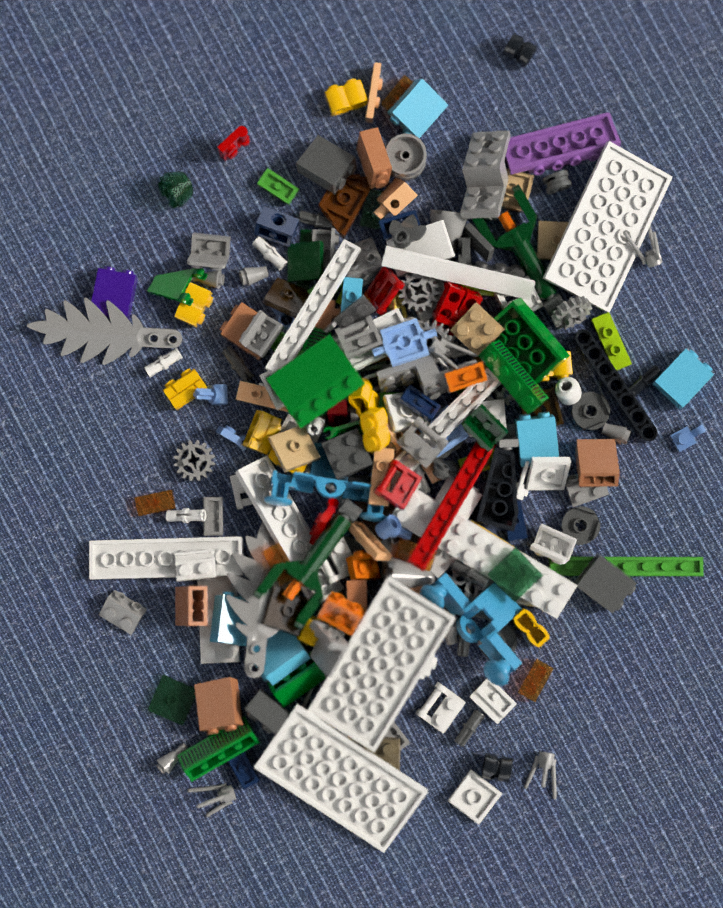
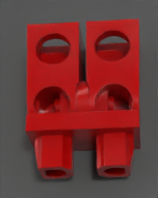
M446 281L444 291L432 312L434 317L432 324L434 320H437L438 326L441 323L444 326L445 324L450 326L447 334L453 336L454 334L450 330L476 302L479 305L481 304L482 296L475 290Z

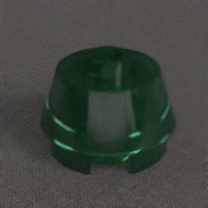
M165 172L163 176L159 177L161 180L158 182L159 191L162 197L166 196L169 200L168 206L170 208L183 207L193 196L192 182L184 172Z

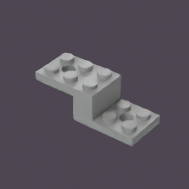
M509 131L472 133L462 169L467 185L460 212L462 219L499 217L509 179L504 162L511 137Z
M429 353V356L376 372L378 387L381 393L392 392L400 386H409V384H413L416 380L421 392L432 400L438 398L443 393H453L448 390L449 387L444 374L455 369L450 368L439 372L431 353ZM475 359L470 362L458 365L457 367L458 369L475 364L477 363V361Z

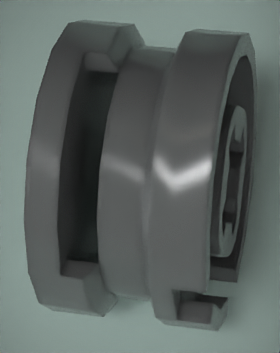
M567 170L555 172L542 179L543 184L547 186V194H555L572 186L571 180H568L569 174Z

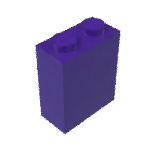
M104 266V269L98 268L91 302L110 319L106 301L109 300L130 320L138 281L137 276L134 275L133 271L129 270L118 272L115 271V268Z

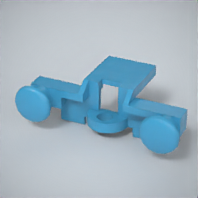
M314 443L320 459L311 463L310 474L294 472L290 476L278 474L276 470H273L270 480V487H272L271 496L264 497V501L270 505L290 506L292 500L287 499L288 490L312 493L313 486H316L318 493L325 498L334 499L342 494V499L348 498L349 500L367 503L366 512H361L360 518L363 520L379 523L387 517L383 515L384 506L369 505L371 484L354 481L348 482L349 477L342 480L336 479L321 443ZM326 484H333L335 492L328 493L325 489Z
M446 573L432 585H424L420 590V596L440 608L445 606L453 616L456 614L459 616L456 627L461 638L469 643H476L478 641L482 643L479 647L490 659L484 665L486 678L494 685H506L509 680L508 674L513 672L522 662L497 633L522 610L521 607L504 587L496 582H493L472 602L468 600ZM481 610L492 620L482 629L471 619ZM465 626L471 630V634L466 631Z

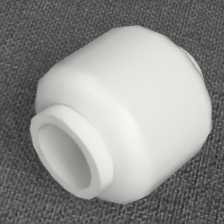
M572 377L560 379L555 387L559 401L565 405L575 404L581 398V387L577 380Z

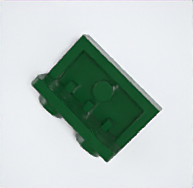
M480 404L462 423L464 430L477 440L480 447L487 451H490L508 433V430L483 404Z

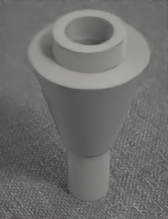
M221 270L205 272L208 274L205 281L195 277L191 279V281H200L217 289L224 284V274H222Z
M182 743L175 751L157 759L158 764L156 767L162 774L165 772L170 774L179 760L177 755L187 750L188 747Z

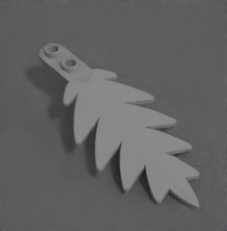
M86 297L84 298V303L89 321L75 306L64 300L67 320L59 314L45 309L46 320L27 324L28 328L46 334L43 340L45 345L66 338L60 353L61 356L70 354L87 343L80 359L81 363L92 359L107 346L108 349L102 361L104 365L114 361L130 348L129 356L133 357L142 347L176 348L182 342V335L178 330L143 327L135 314H132V325L123 312L107 300L109 321L103 312ZM152 335L157 336V339L155 341L150 340V337ZM175 336L176 341L170 342L169 338Z
M263 522L259 528L257 539L248 535L245 536L253 559L238 553L233 554L240 569L249 580L229 572L227 573L235 589L247 601H242L230 595L226 596L230 606L246 624L236 623V627L247 636L244 670L252 678H257L264 672L267 638L279 631L262 624L272 588L276 586L286 590L293 578L276 581L267 594H264L259 600L253 596L254 591L272 566L277 563L286 562L284 558L271 561L278 547L274 540H270V533ZM255 645L260 646V650L258 652L253 651V647ZM253 665L258 666V669L255 672L251 670V667Z

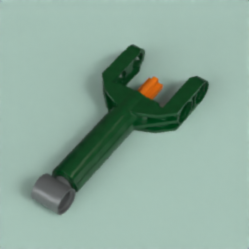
M518 184L512 187L516 200L529 221L528 223L524 222L516 227L508 211L502 213L498 218L507 233L500 236L499 240L496 241L483 218H472L480 234L493 247L514 252L525 274L531 280H535L534 287L540 300H545L542 304L551 317L554 315L553 311L558 309L557 306L563 302V299L559 293L556 294L557 289L554 284L543 279L546 270L530 244L537 215Z
M346 498L337 510L339 514L334 515L305 557L298 561L274 564L254 591L253 596L259 600L264 594H267L277 578L285 570V573L293 578L283 592L287 599L292 601L302 586L309 591H314L296 617L294 626L301 630L324 599L319 580V569L350 528V522L352 524L355 522L362 509Z

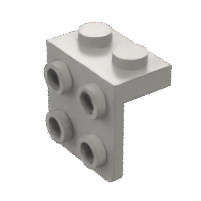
M193 233L191 254L187 264L198 269L210 267L212 270H222V268L226 267L229 260L231 236Z

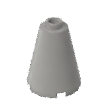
M431 209V224L444 220L455 254L467 219H462L458 212Z
M391 557L390 561H382L380 576L383 578V583H385L389 576L411 589L431 585L435 580V575L431 569L426 568L423 572L406 561Z

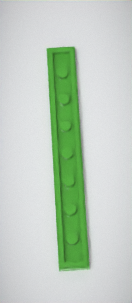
M571 557L565 564H556L549 558V568L562 576H579L593 557ZM605 557L629 576H704L703 557Z

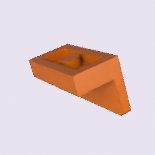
M482 362L444 374L449 392L488 380Z

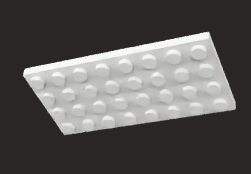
M606 142L543 279L574 296H585L591 305L606 313H610L637 255L623 232L626 231L637 247L640 248L672 176L614 143Z
M388 576L348 642L349 647L333 676L327 677L308 711L375 752L456 617Z
M296 704L288 719L276 733L254 766L256 770L383 853L428 792V789L298 704Z

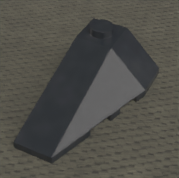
M497 447L494 449L474 522L483 527L514 532L519 513L514 452Z

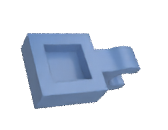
M703 424L691 431L686 426L670 435L678 452H681L697 443L694 437L704 433L706 429Z
M227 425L225 428L218 426L217 434L235 443L238 448L246 450V447L242 445V440L245 439L246 435L237 436L235 434L236 430Z

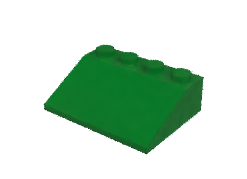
M522 298L513 300L494 318L505 329L494 341L500 339L537 384L570 357L568 352Z
M330 334L265 378L300 428L309 424L365 384Z

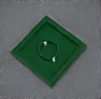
M323 241L291 244L288 247L287 282L319 280L323 274Z

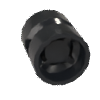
M514 33L506 45L503 55L510 59L515 58L518 64L526 67L538 46L530 41L524 42L523 37Z
M486 753L481 777L491 780L496 777L498 781L509 783L513 758L506 756L498 758L496 754Z

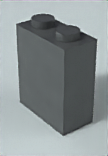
M319 135L296 162L298 173L333 194L338 189L341 190L344 187L348 176L353 175L357 168L355 156Z
M598 552L574 581L580 590L612 614L615 610L619 611L624 604L623 600L627 595L633 594L637 584L633 578Z

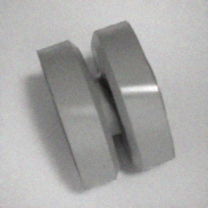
M405 133L397 135L390 140L386 146V152L392 166L391 175L404 181L415 179L421 175L425 169L427 159L426 148L421 139L415 135Z

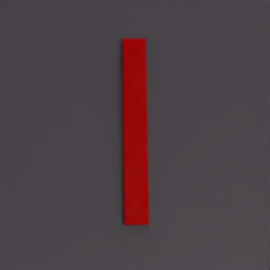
M477 441L475 442L407 560L408 563L423 572L425 571L497 444L490 451H487L480 447Z

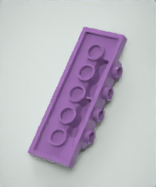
M610 112L511 137L505 159L511 175L527 170L529 174L541 175L545 170L552 169L557 171L567 164L576 166L583 160L595 161L599 159L606 142L610 141L621 147V141Z

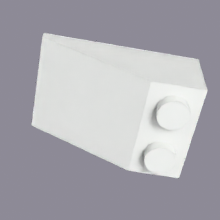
M444 220L426 225L425 235L420 240L414 241L408 247L402 249L445 260L455 257ZM393 238L386 241L389 247L397 248ZM395 269L397 277H405L406 274L412 276L410 272Z

